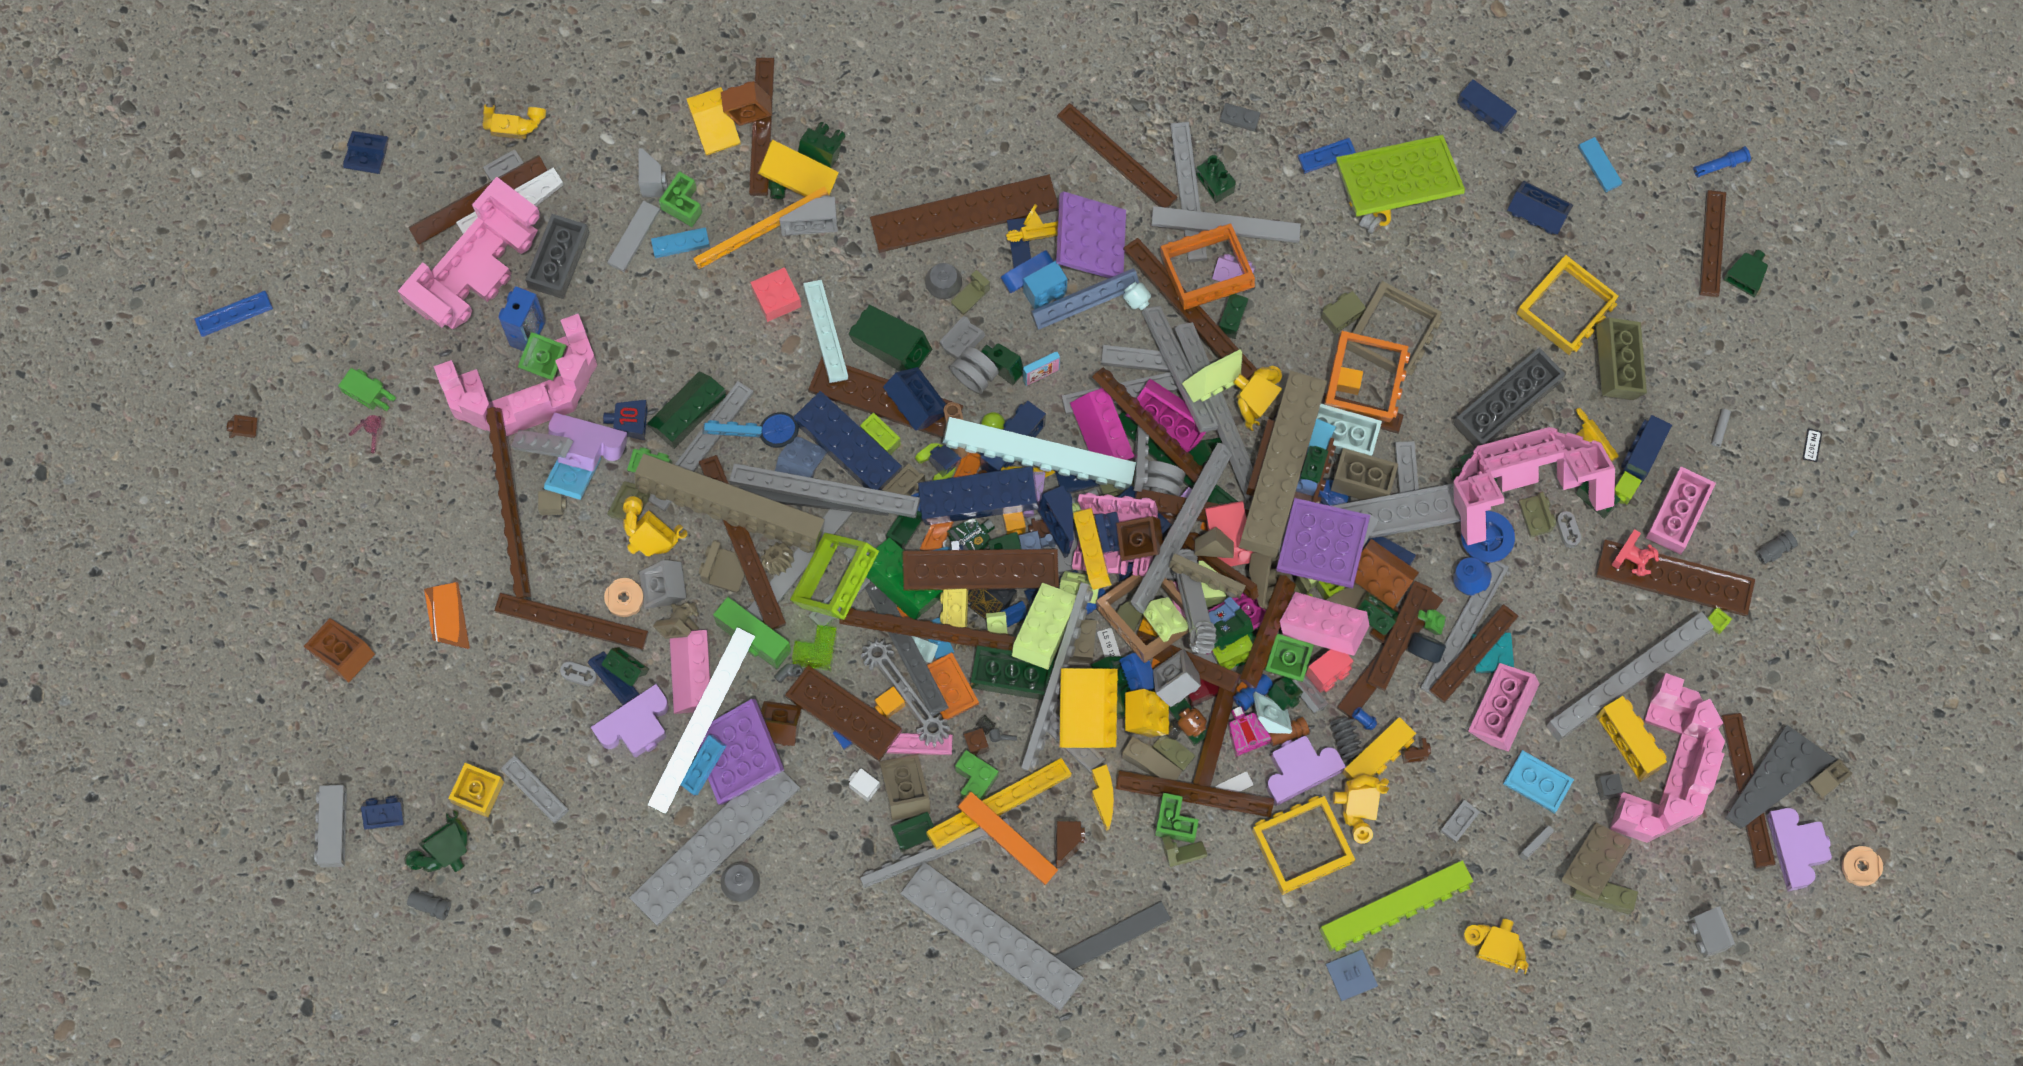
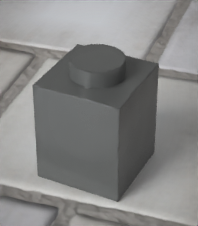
M1619 773L1601 776L1596 781L1600 801L1618 798L1623 794Z

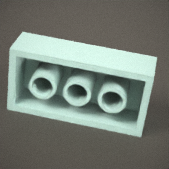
M1324 404L1320 405L1317 419L1336 426L1331 437L1334 438L1333 445L1336 446L1334 453L1341 455L1343 448L1366 455H1373L1382 421Z

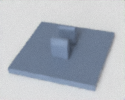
M1363 950L1326 964L1341 1001L1378 987Z

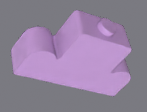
M555 412L549 422V435L567 437L573 441L566 457H558L559 463L594 471L601 455L609 461H616L622 456L627 444V432Z
M655 684L593 725L591 729L604 748L613 749L619 744V740L622 739L633 757H638L645 751L650 752L655 749L657 743L666 738L665 731L655 716L665 715L669 705L666 697L657 684Z
M1306 736L1294 742L1289 740L1281 745L1282 748L1274 751L1271 760L1279 774L1270 777L1266 789L1270 798L1274 799L1276 807L1342 773L1346 766L1338 752L1333 748H1325L1317 756Z
M1791 808L1769 812L1766 818L1787 892L1809 886L1815 880V872L1811 866L1825 864L1832 858L1829 849L1830 839L1825 835L1822 823L1814 822L1797 826L1799 815Z

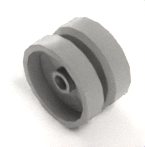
M967 346L960 355L961 359H956L950 366V370L964 386L973 392L982 394L988 386L987 381H993L999 371L995 364L982 352Z
M1148 462V468L1145 473H1148L1147 484H1143L1142 489L1180 496L1181 488L1179 486L1183 485L1185 472L1168 463Z

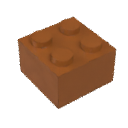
M754 81L746 82L741 86L730 87L721 92L723 112L739 126L772 116L770 96Z

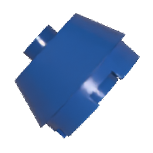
M1466 558L1457 565L1453 581L1456 588L1462 593L1474 596L1476 593L1487 590L1492 574L1485 562L1476 558Z

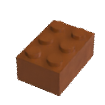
M1371 539L1361 553L1355 583L1394 609L1419 572Z

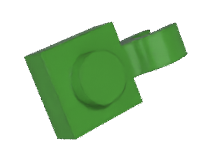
M1419 610L1418 618L1426 622L1424 628L1435 635H1441L1446 617L1436 610H1428L1427 613Z

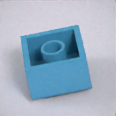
M1054 261L1023 278V293L1035 310L1049 304L1054 299L1059 300L1064 297L1065 293H1067L1068 279L1060 266Z

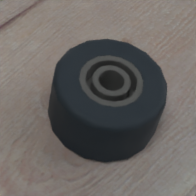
M1414 633L1407 650L1422 659L1439 663L1446 645L1429 636Z

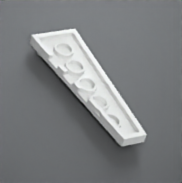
M553 167L514 190L533 205L538 206L562 187L563 182ZM476 212L456 222L463 234L478 218Z

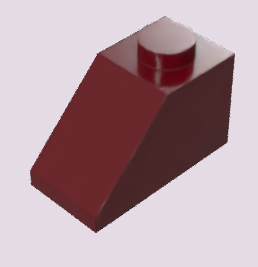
M1200 679L1201 686L1197 691L1186 696L1189 705L1193 707L1216 697L1219 687Z

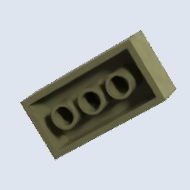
M1609 317L1596 325L1602 396L1635 400L1647 393L1641 322Z

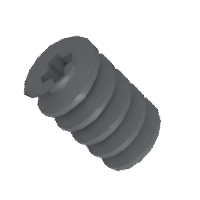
M1346 717L1330 722L1331 725H1335L1332 728L1333 732H1337L1334 736L1335 739L1340 740L1336 744L1337 747H1342L1339 750V754L1344 755L1341 758L1342 761L1356 758L1360 755L1359 753L1364 751V748H1357L1362 742L1355 741V738L1360 735L1359 733H1353L1357 729V726H1351V723L1355 721L1354 718Z

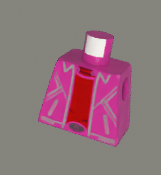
M1242 707L1231 711L1235 720L1229 723L1228 729L1235 757L1270 744L1271 737L1255 713L1246 716Z

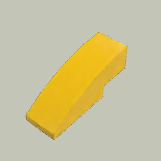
M1106 764L1092 770L1091 775L1097 789L1092 790L1091 795L1107 831L1110 829L1114 798L1111 776Z

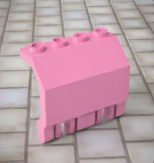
M1093 493L1079 494L1078 497L1081 511L1092 508L1094 516L1101 513L1117 512L1119 522L1151 516L1158 518L1156 503L1149 498H1142L1141 500L1129 496L1117 498L1113 495L1096 496ZM1078 539V545L1074 551L1072 569L1082 570L1083 568L1084 571H1087ZM1120 551L1104 553L1109 573L1126 575L1128 562H1134L1132 572L1135 576H1138V574L1145 576L1154 557L1150 556L1122 562Z

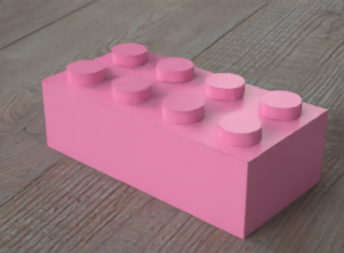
M1680 467L1646 539L1681 555L1716 483L1686 468Z
M1295 592L1280 620L1283 636L1354 656L1369 628V620L1365 611Z

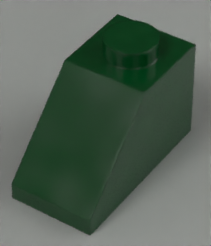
M1221 438L1200 442L1189 452L1193 456V460L1198 465L1205 467L1217 443H1222Z

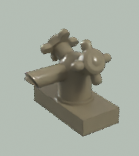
M686 602L682 605L671 604L673 613L670 615V619L657 620L653 625L665 639L688 637L691 631H698L699 629L689 616L694 614L697 617L699 613L694 602L691 604Z

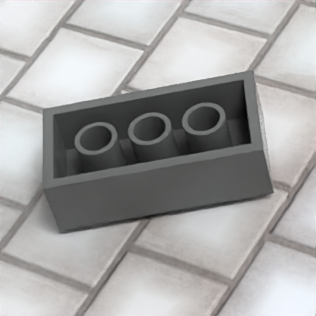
M551 214L525 279L529 289L564 299L589 236L587 224Z

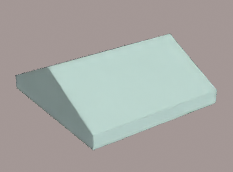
M1255 692L1253 696L1257 716L1268 733L1290 734L1292 727L1288 709L1283 711L1272 699Z

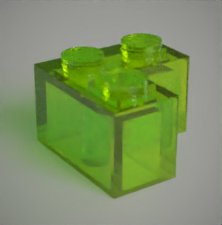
M817 625L814 643L795 641L792 655L793 664H798L801 667L809 665L815 669L831 671L838 635L837 628Z

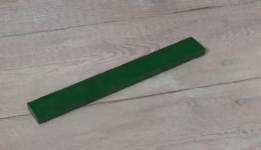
M1123 411L1119 415V419L1127 438L1135 443L1138 424L1126 416V412ZM1149 436L1148 444L1145 443V445L1149 446L1148 455L1158 462L1168 463L1180 468ZM1185 473L1183 483L1193 489L1195 482ZM1217 484L1207 502L1221 505L1238 502Z

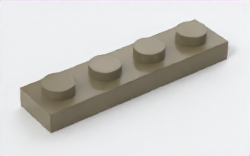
M1175 553L1169 565V568H1172L1174 572L1178 574L1183 573L1193 581L1203 582L1213 590L1223 591L1231 598L1240 599L1246 586Z

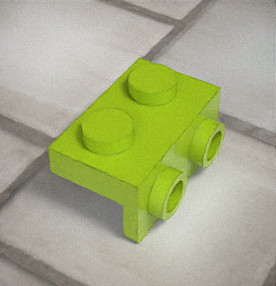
M1247 634L1226 646L1224 650L1221 651L1216 647L1211 652L1218 665L1230 670L1238 663L1247 662L1253 644Z

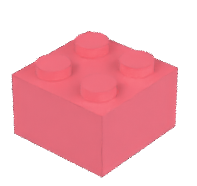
M785 267L750 282L752 292L767 322L801 308L800 297Z
M1330 649L1308 666L1305 675L1320 693L1323 691L1328 692L1335 686L1334 683L1338 679L1342 681L1349 676L1353 660L1346 653Z

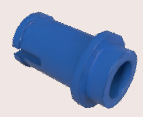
M1361 707L1354 710L1352 717L1364 725L1365 730L1371 731L1376 727L1377 721L1374 716L1367 714Z

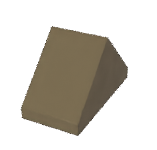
M1215 527L1195 539V555L1233 558L1234 542Z

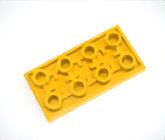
M774 140L770 142L758 174L805 197L823 187L826 188L828 195H830L839 173Z

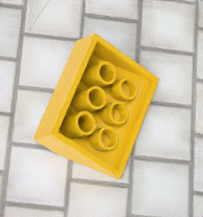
M1061 668V748L1116 747L1117 669Z

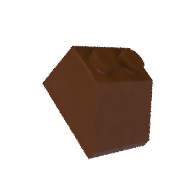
M1151 516L1116 523L1122 562L1159 555L1163 539L1159 518Z
M769 701L763 702L761 714L773 743L783 746H795L802 709L799 706Z
M1057 821L1056 868H1061L1080 849L1081 843H1084L1085 827H1081V821Z

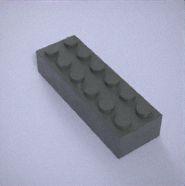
M1539 347L1457 416L1453 425L1475 448L1490 443L1558 386L1566 374Z

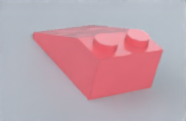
M1243 501L1205 508L1208 531L1217 527L1234 542L1233 558H1218L1229 566L1250 563L1253 552L1239 548L1247 520Z

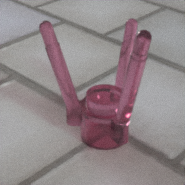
M370 415L366 420L362 419L351 430L349 436L355 434L363 426L366 432L372 434L371 453L374 454L377 432L382 427L380 416Z

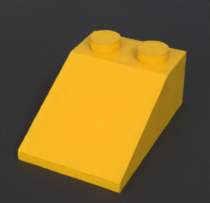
M721 87L686 99L706 155L741 144L734 121L723 112L721 92L723 90Z

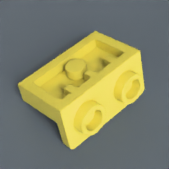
M943 590L941 593L943 612L940 614V622L954 627H967L968 590Z

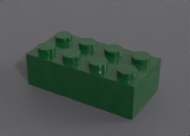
M977 645L971 678L972 689L1038 700L1044 699L1053 671L1054 658L1047 670L1013 657V651Z

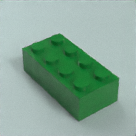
M889 537L876 548L879 553L866 577L905 614L917 620L940 600L943 590L903 591L902 552L904 550Z

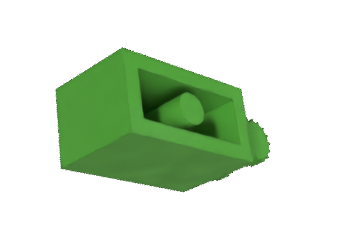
M350 368L338 385L342 393L371 410H374L376 406L384 411L389 409L386 403L380 401L382 397L393 402L396 399L394 395L384 390L382 382L375 378L371 380L360 369L356 371Z

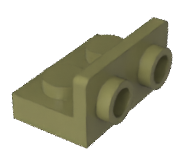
M624 481L607 515L621 521L626 519L623 504L625 499L630 496H635L642 500L643 511L650 493H641L635 488V484Z
M1539 492L1537 496L1519 500L1518 503L1530 537L1553 531L1556 519L1554 514L1550 513V502L1548 497L1544 495V492Z

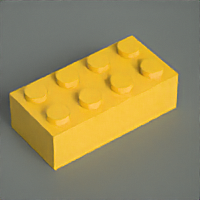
M1622 696L1603 707L1597 715V719L1639 782L1658 772L1667 762L1666 755L1654 743L1655 738L1644 728V722L1641 717L1636 716L1631 702L1628 699L1625 700Z

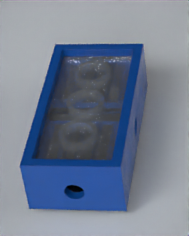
M515 286L513 292L510 291L507 296V304L505 308L501 309L499 320L509 345L524 351L531 332L540 335L546 320L537 295Z

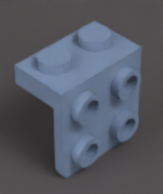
M797 436L792 443L786 445L778 456L775 471L813 478L816 468L827 452L819 445Z

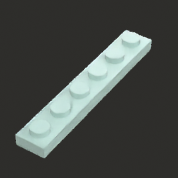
M822 280L803 283L829 383L847 380L848 373Z

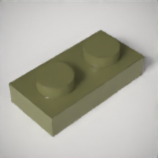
M1169 734L1162 735L1152 747L1180 768L1182 772L1195 758L1192 752Z

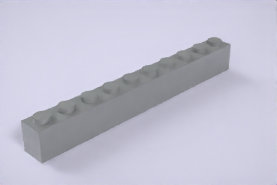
M1703 612L1699 613L1556 716L1546 727L1559 742L1598 714L1603 707L1623 696L1706 636L1714 626Z

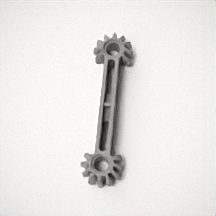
M1180 549L1179 556L1198 564V557L1195 555V551ZM1172 570L1174 579H1177L1185 611L1192 652L1200 654L1211 653L1214 649L1217 635L1215 634L1216 628L1210 621L1201 582L1193 581L1189 576L1183 573L1178 574Z
M875 638V643L868 640V646L862 647L864 653L861 654V658L865 659L863 661L864 665H869L871 671L878 667L890 685L894 686L904 699L905 705L921 725V728L917 729V734L920 735L919 740H925L926 746L930 742H932L933 747H936V742L943 745V738L948 739L949 734L947 732L950 731V726L946 725L947 720H941L940 714L936 718L931 717L927 708L890 660V657L894 656V651L891 650L892 645H886V640L884 639L880 643L878 638ZM875 652L882 653V656L879 658H875L872 655ZM884 665L889 667L899 683H896ZM912 701L915 702V704L918 706V708L920 709V711L923 713V715L926 717L927 720H924V719L921 717V715L919 714V712L916 710V708H915V707L913 706V704L911 703ZM931 727L938 728L936 733H930L928 730Z

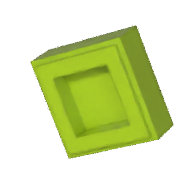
M1716 608L1707 618L1714 626L1713 630L1718 634L1732 620L1731 617L1719 608Z

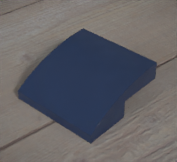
M352 131L347 143L348 150L343 161V167L380 174L387 150L388 137Z

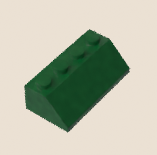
M699 371L647 423V426L675 449L726 397L725 388L711 376Z

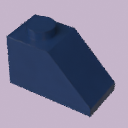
M938 445L930 451L931 455L928 459L939 474L944 477L958 466L961 457L946 445L942 447Z

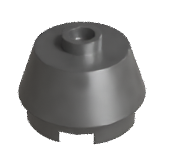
M939 263L927 272L925 285L933 296L945 300L959 292L962 286V276L954 266L948 263Z
M747 863L732 864L725 869L721 876V889L733 901H747L759 889V874L753 866Z

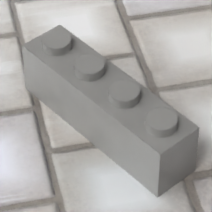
M344 785L320 786L319 792L316 793L319 811H316L315 815L316 823H318V830L315 831V842H318V850L314 852V859L320 867H345L347 789Z

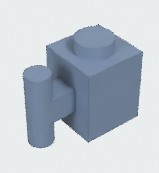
M1038 531L1019 535L1022 549H1043L1048 546L1051 548L1056 546V542L1051 534H1047L1044 538H1041Z

